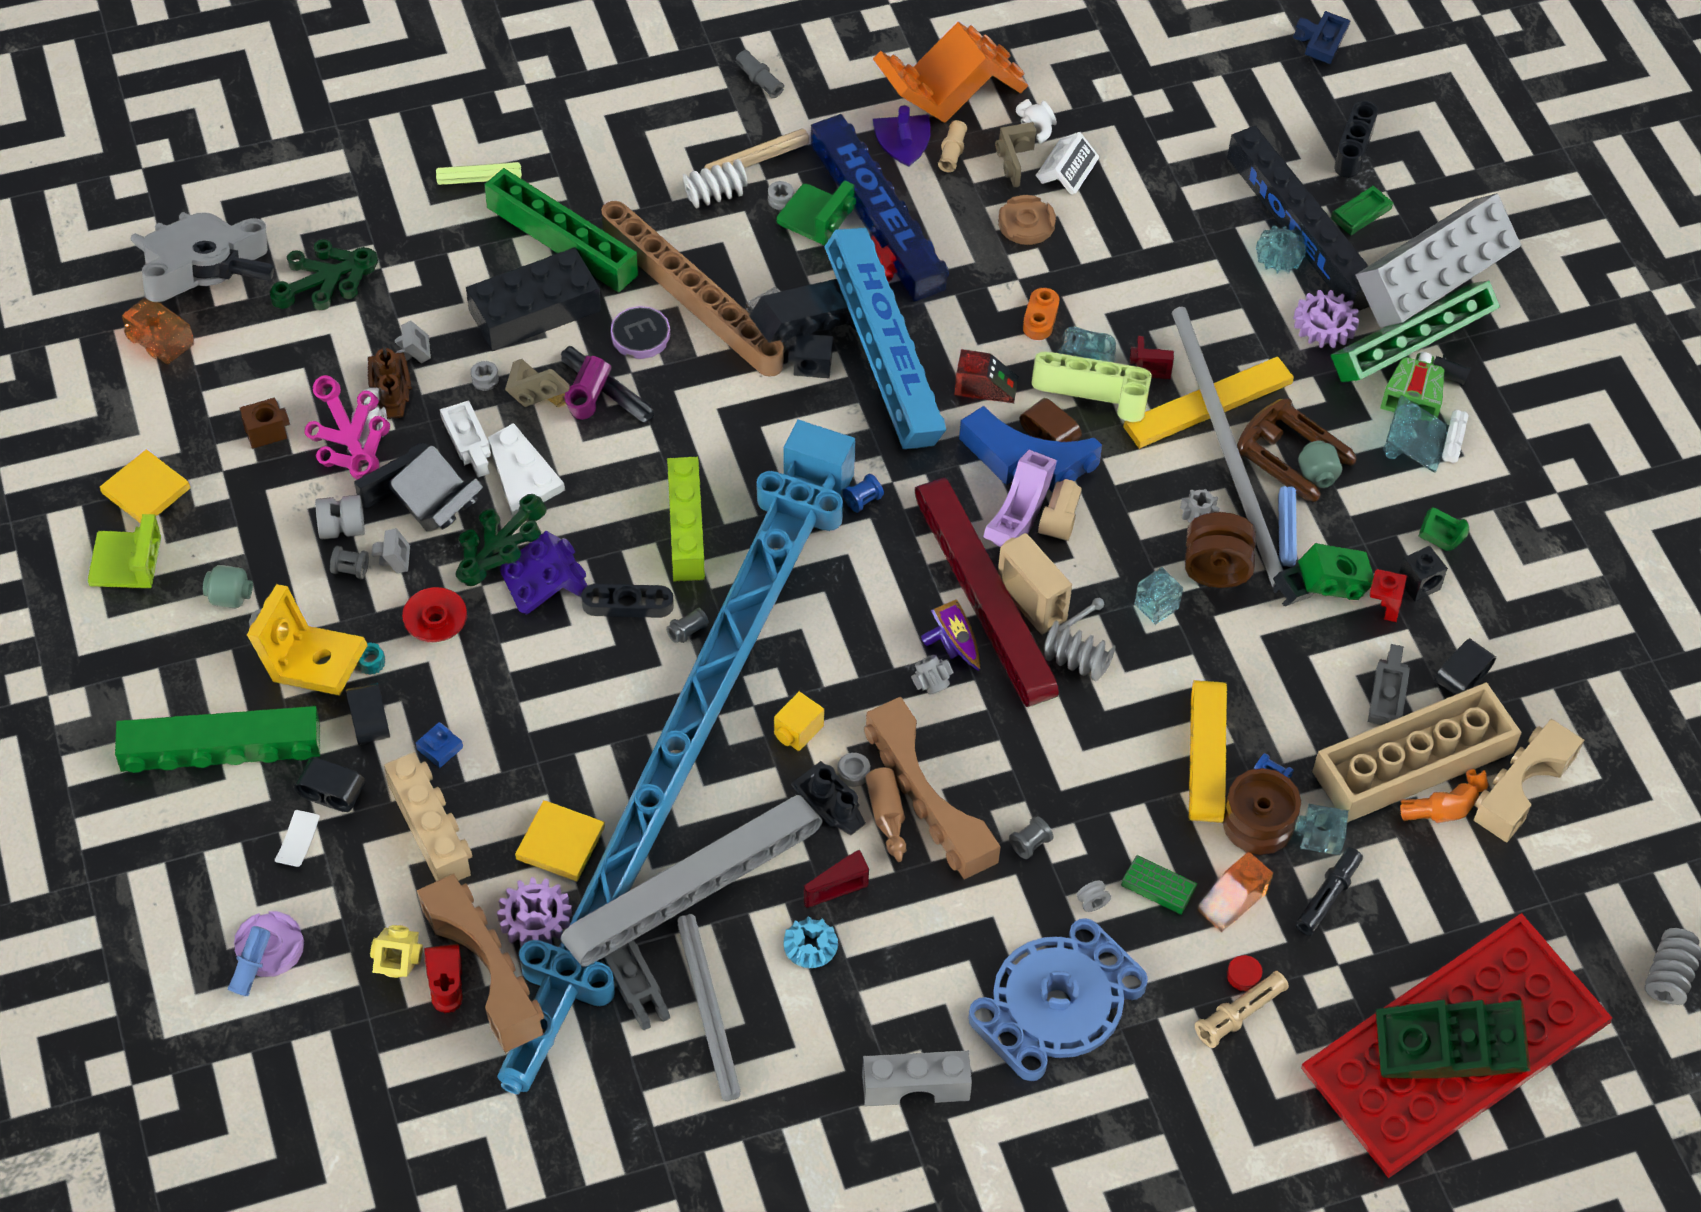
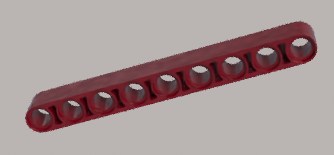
M943 477L916 486L914 491L917 504L1023 704L1026 707H1030L1058 697L1059 691L1054 675L947 478Z

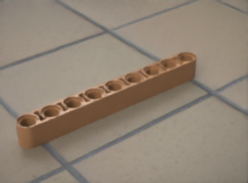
M610 201L603 205L601 209L603 231L636 251L637 265L759 373L768 377L780 374L783 370L784 347L780 340L768 343L749 317L750 313L624 203Z

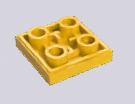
M146 449L102 484L100 489L103 495L141 523L142 514L159 515L190 489V484Z
M543 800L515 853L516 860L578 882L605 829V822Z

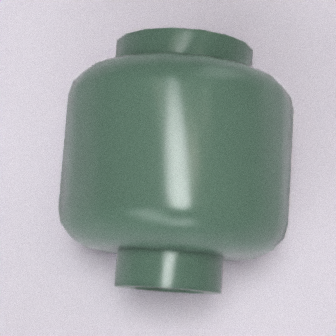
M1313 441L1307 444L1299 455L1298 463L1303 477L1320 488H1326L1334 484L1335 480L1342 473V465L1335 447L1329 443Z
M217 565L205 575L203 595L208 597L209 602L214 606L237 609L242 606L245 599H250L252 595L253 582L248 580L247 573L243 568Z

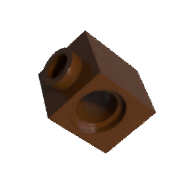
M275 397L239 407L243 426L252 449L287 439L285 426L290 425L285 407L279 409Z

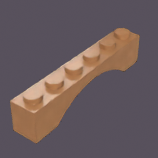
M900 696L868 711L866 714V726L864 727L867 740L870 744H876L880 750V757L884 766L894 771L899 789L903 794L908 793L912 799L916 815L920 819L924 818L929 825L930 835L937 845L941 844L946 851V859L950 867L954 871L958 870L963 879H966L999 863L1001 846L985 822L951 806L927 782L919 767L915 752L917 720Z
M452 874L417 890L422 912L435 934L466 946L488 968L491 975V983L485 1009L490 1028L504 1052L506 1053L542 1036L543 1031L540 1020L544 1019L543 1011L536 999L530 1001L528 997L530 991L522 976L516 978L513 973L516 969L509 953H501L499 949L502 948L501 942L495 930L491 929L488 931L486 928L488 922L481 907L474 908L472 904L474 898L466 883L461 885L455 874Z

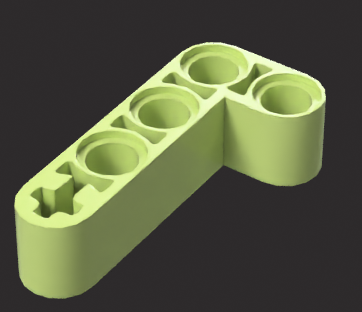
M1040 352L1035 356L1031 384L1037 390L1119 404L1117 414L1121 419L1129 422H1138L1143 420L1145 416L1151 373L1145 368L1053 352Z

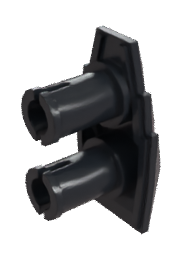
M820 761L791 783L797 794L802 796L813 810L831 827L836 826L851 836L866 824L858 809L860 806L857 802L858 795L836 775L834 768Z

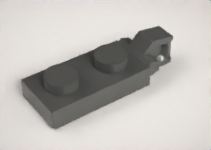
M1391 644L1387 660L1380 659L1377 664L1368 715V722L1383 725L1403 717L1410 672L1408 665L1401 663L1404 646Z

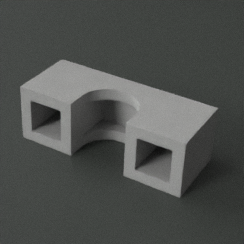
M969 1050L863 1056L862 1078L865 1107L900 1105L901 1097L912 1092L931 1093L934 1095L935 1103L970 1101L972 1078Z

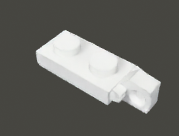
M469 400L440 409L441 418L460 459L463 460L465 465L472 463L477 477L490 474L486 459L491 456L489 442Z

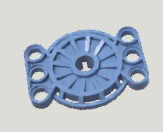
M1087 918L1078 919L1071 925L1069 938L1044 937L1027 942L1014 950L1004 960L996 975L993 999L987 997L978 998L971 1004L968 1016L969 1024L1018 1076L1027 1081H1036L1045 1074L1048 1061L1047 1056L1054 1058L1076 1057L1089 1053L1104 1044L1114 1033L1121 1019L1124 998L1135 1000L1142 997L1145 993L1148 981L1147 974L1096 922ZM1081 929H1086L1092 932L1094 938L1090 942H1081L1076 938L1075 933ZM1057 945V947L1054 948H1045L1038 951L1036 950V948L1042 946ZM1026 952L1028 953L1017 965L1013 964L1019 956ZM1105 952L1112 953L1116 956L1117 962L1110 966L1104 965L1100 962L1099 955ZM1005 972L1009 975L1006 988L1000 987V982ZM1126 976H1135L1140 980L1141 985L1136 989H1129L1124 986L1122 979ZM1055 990L1063 991L1070 997L1071 1001L1067 998L1057 999L1052 997L1048 1002V993ZM1118 1006L1117 1014L1111 1023L1108 1021L1110 1010ZM980 1008H986L992 1011L994 1018L988 1022H982L975 1017V1012ZM1003 1032H1010L1016 1036L1017 1042L1012 1046H1005L999 1042L998 1036ZM1101 1032H1104L1099 1038L1095 1039ZM1027 1056H1033L1039 1059L1041 1066L1036 1070H1028L1022 1065L1021 1061Z

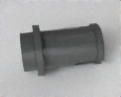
M696 608L695 611L679 620H671L666 630L674 643H684L687 641L688 636L703 627H707L709 620L701 608Z

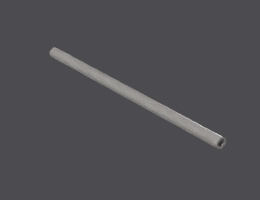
M1178 307L1172 311L1175 324L1246 517L1255 528L1256 544L1271 585L1274 588L1276 583L1273 578L1283 571L1187 310L1185 307Z

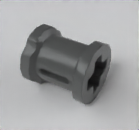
M336 546L330 560V572L332 574H338L339 572L354 574L358 579H364L369 564V553L367 551H361V553L345 551L343 547Z
M1039 816L1030 819V824L1019 833L1013 832L1009 835L1012 848L1024 859L1030 858L1033 855V850L1042 843H1049L1053 840L1052 830Z

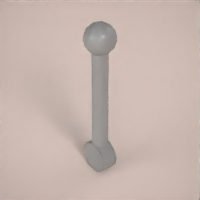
M1095 598L1089 607L1062 625H1059L1058 631L1062 632L1067 625L1072 626L1095 609L1101 610L1104 607L1103 599Z

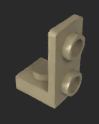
M1033 122L1001 127L999 140L995 142L997 155L1002 157L1004 161V174L1006 178L1011 179L1013 187H1019L1021 179V165L1016 153L1034 150L1036 128Z
M519 359L512 363L505 390L524 407L568 392L570 385L554 370L548 369L538 373L523 359Z

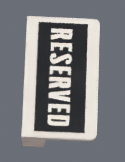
M1081 132L1060 138L1036 174V177L1042 184L1059 179L1066 190L1072 195L1077 193L1099 159V156Z

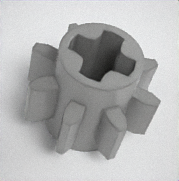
M1207 489L1190 490L1189 499L1182 498L1181 501L1182 519L1188 520L1191 523L1196 517L1203 514L1219 512L1220 508L1216 506L1218 497H1213Z
M931 655L915 664L916 674L912 675L911 678L917 690L926 689L928 694H934L950 685L949 675L954 672L947 659L942 660L938 659L937 655Z

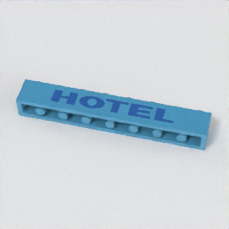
M867 228L835 230L824 247L902 448L935 446L946 431L945 420L938 410L935 395L925 377L924 367L919 362L914 342L910 339L904 317L900 314L894 292L890 288L885 276V269L877 256L875 244L870 238Z

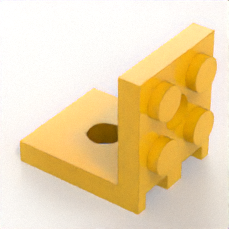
M276 584L270 596L266 598L262 610L251 624L247 634L273 682L339 696L368 645L365 638L361 636L308 626L288 586ZM331 657L326 663L317 664L322 658Z

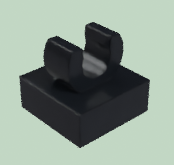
M1299 566L1281 571L1273 578L1276 583L1273 588L1274 593L1281 591L1286 598L1282 603L1283 606L1308 599L1314 594L1307 592Z

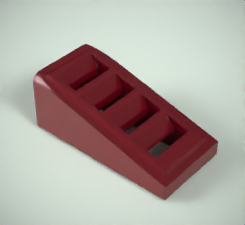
M861 851L853 852L804 885V904L806 908L868 887L869 867Z

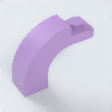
M1028 450L1018 462L1007 498L998 514L986 526L983 538L991 540L995 545L1001 547L1008 539L1017 538L1024 533H1029L1047 494L1057 460Z

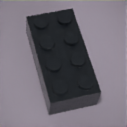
M575 247L466 287L468 309L492 351L601 311L600 288Z

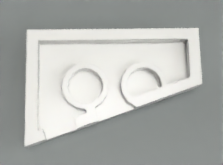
M514 423L488 437L489 447L503 485L512 518L518 513L519 501L525 495L535 494L545 502L565 491L564 482Z

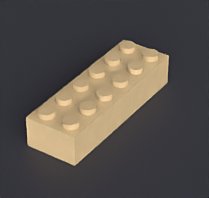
M1486 682L1318 751L1312 772L1344 822L1348 823L1460 776L1470 769L1479 768L1514 753L1522 732Z

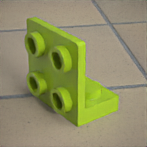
M142 514L140 527H136L135 532H97L87 580L89 586L152 588L161 541V534L155 515Z

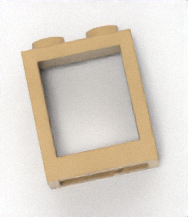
M1027 533L1017 538L1008 539L1000 548L998 574L1015 605L1043 635L1050 631L1056 620L1059 621V625L1067 621L1072 583Z

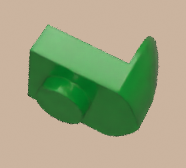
M1431 507L1426 513L1418 537L1445 551H1452L1467 538L1469 524L1465 519L1459 521Z

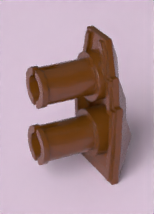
M382 348L377 351L376 356L368 357L369 388H380L381 398L378 400L377 406L380 409L385 407L387 419L401 418L404 416L406 402H409V390H412L404 352L394 353L392 349L386 348L387 354L384 355Z

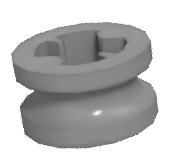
M784 181L772 183L768 188L769 205L776 210H782L793 197V187Z
M481 361L472 366L471 377L474 387L486 391L497 386L499 376L498 369L494 363Z
M1093 881L1078 891L1077 898L1079 901L1084 902L1082 907L1086 912L1096 911L1104 907L1111 900L1110 893L1104 891L1106 886L1103 881Z

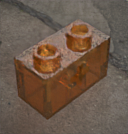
M144 297L122 315L126 337L132 343L142 345L154 359L159 358L167 365L195 344L190 324L159 302H153Z

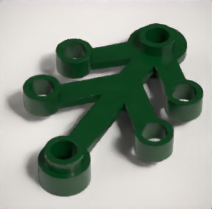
M318 240L314 244L315 256L322 260L331 258L343 261L334 265L307 259L304 253L298 250L291 251L287 255L288 266L291 270H306L315 273L290 284L284 281L276 282L270 290L271 302L277 308H288L294 304L295 294L323 283L321 290L313 293L312 302L315 309L326 310L331 305L330 298L341 275L351 272L349 278L340 282L339 290L343 298L352 299L358 294L357 287L362 276L368 275L375 270L378 264L376 252L366 247L347 251L332 247L328 240Z
M527 494L519 501L518 513L499 533L498 524L501 519L496 510L490 508L480 514L479 520L484 527V548L477 555V546L481 540L475 530H467L459 537V541L464 548V560L460 562L455 575L460 582L466 586H475L485 579L487 575L486 570L505 563H513L520 558L521 551L517 545L535 541L541 535V530L535 522L541 519L547 512V507L541 497L535 494ZM520 527V532L513 534Z

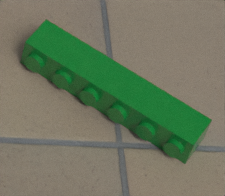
M503 168L484 184L486 204L489 210L556 253L575 247L592 276L618 293L638 276L636 251L509 170Z
M1490 280L1470 283L1435 301L1403 323L1386 326L1330 356L1341 382L1361 380L1500 308Z
M316 706L116 721L115 756L120 771L131 773L151 769L174 770L177 767L191 766L205 768L217 764L240 765L244 762L257 761L271 763L284 759L307 760L310 757H320V721Z

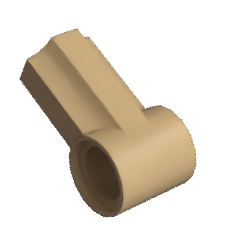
M1064 479L1063 481L1056 482L1048 507L1045 506L1038 533L1069 541L1075 522V511L1082 488L1075 481Z

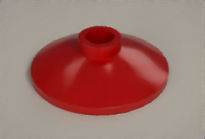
M441 587L423 589L411 596L406 602L402 615L403 623L407 631L421 641H445L458 634L464 627L467 619L466 605L463 599L452 590Z

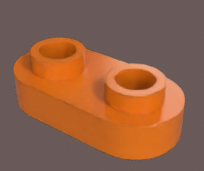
M1039 288L1033 291L1030 296L1023 321V332L1033 340L1046 339L1052 333L1060 301L1058 294L1054 290Z

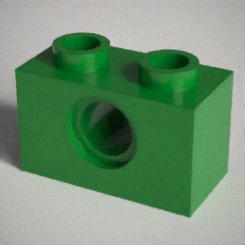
M1315 543L1298 560L1307 592L1347 598L1349 600H1359L1372 586L1374 575L1367 553L1364 551Z

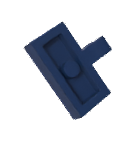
M1327 11L1324 12L1318 25L1310 22L1308 19L1300 18L1293 38L1298 41L1311 39L1307 45L1305 55L1331 64L1351 20Z

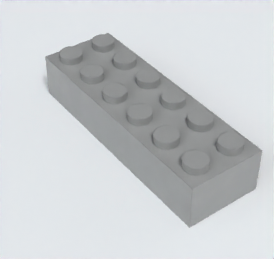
M1496 193L1474 199L1355 275L1379 327L1403 323L1522 245L1499 194Z

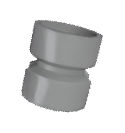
M360 495L343 496L340 501H336L334 497L315 500L320 539L338 538L342 532L347 537L365 534Z

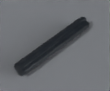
M568 346L561 352V360L579 373L586 356L572 346ZM610 374L608 375L602 387V392L640 421L646 423L653 418L654 408Z

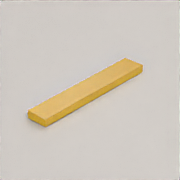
M1277 356L1215 382L1214 386L1223 410L1227 412L1292 384L1294 376ZM1199 389L1146 411L1141 421H1124L1123 427L1140 449L1208 420L1210 416Z

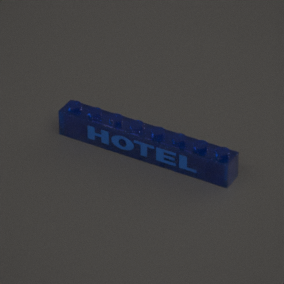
M842 114L811 124V145L839 187L844 180L855 185L854 198H856V205L854 211L870 235L876 238L881 247L888 246L897 260L893 264L898 271L896 274L914 302L945 291L947 277L949 276L946 263L943 260L940 261L935 253L932 242L925 239L918 221H913L909 215L906 203L903 200L900 201L895 194L891 181H887L884 178L879 163L872 160L866 144L860 142L856 136L854 126L848 123Z

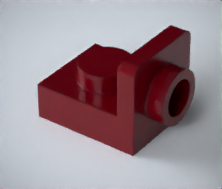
M1138 336L1136 347L1131 346L1130 364L1145 368L1151 373V378L1171 379L1174 351L1144 349V336Z

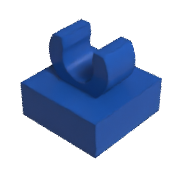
M439 722L416 742V748L437 767L441 768L463 748V743L461 739Z

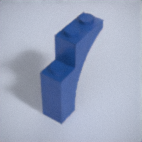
M985 406L963 418L960 422L959 439L1005 485L1013 481L1018 462L1028 450L1057 460L1048 488L1052 493L1056 482L1063 481L1064 479L1075 481L1084 473L1094 471L1100 464L1102 444L1095 438L1072 442L1035 438L1009 427L993 415Z

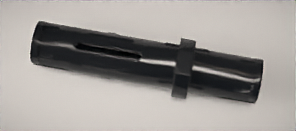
M1347 847L1335 866L1327 870L1325 881L1296 922V927L1299 931L1311 936L1342 890L1348 889L1351 884L1350 878L1363 859V855L1358 850Z

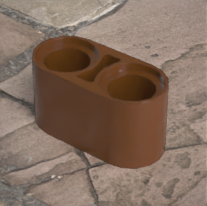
M1042 398L1019 417L1023 429L1035 438L1072 442L1077 441L1082 436L1077 422L1048 398Z

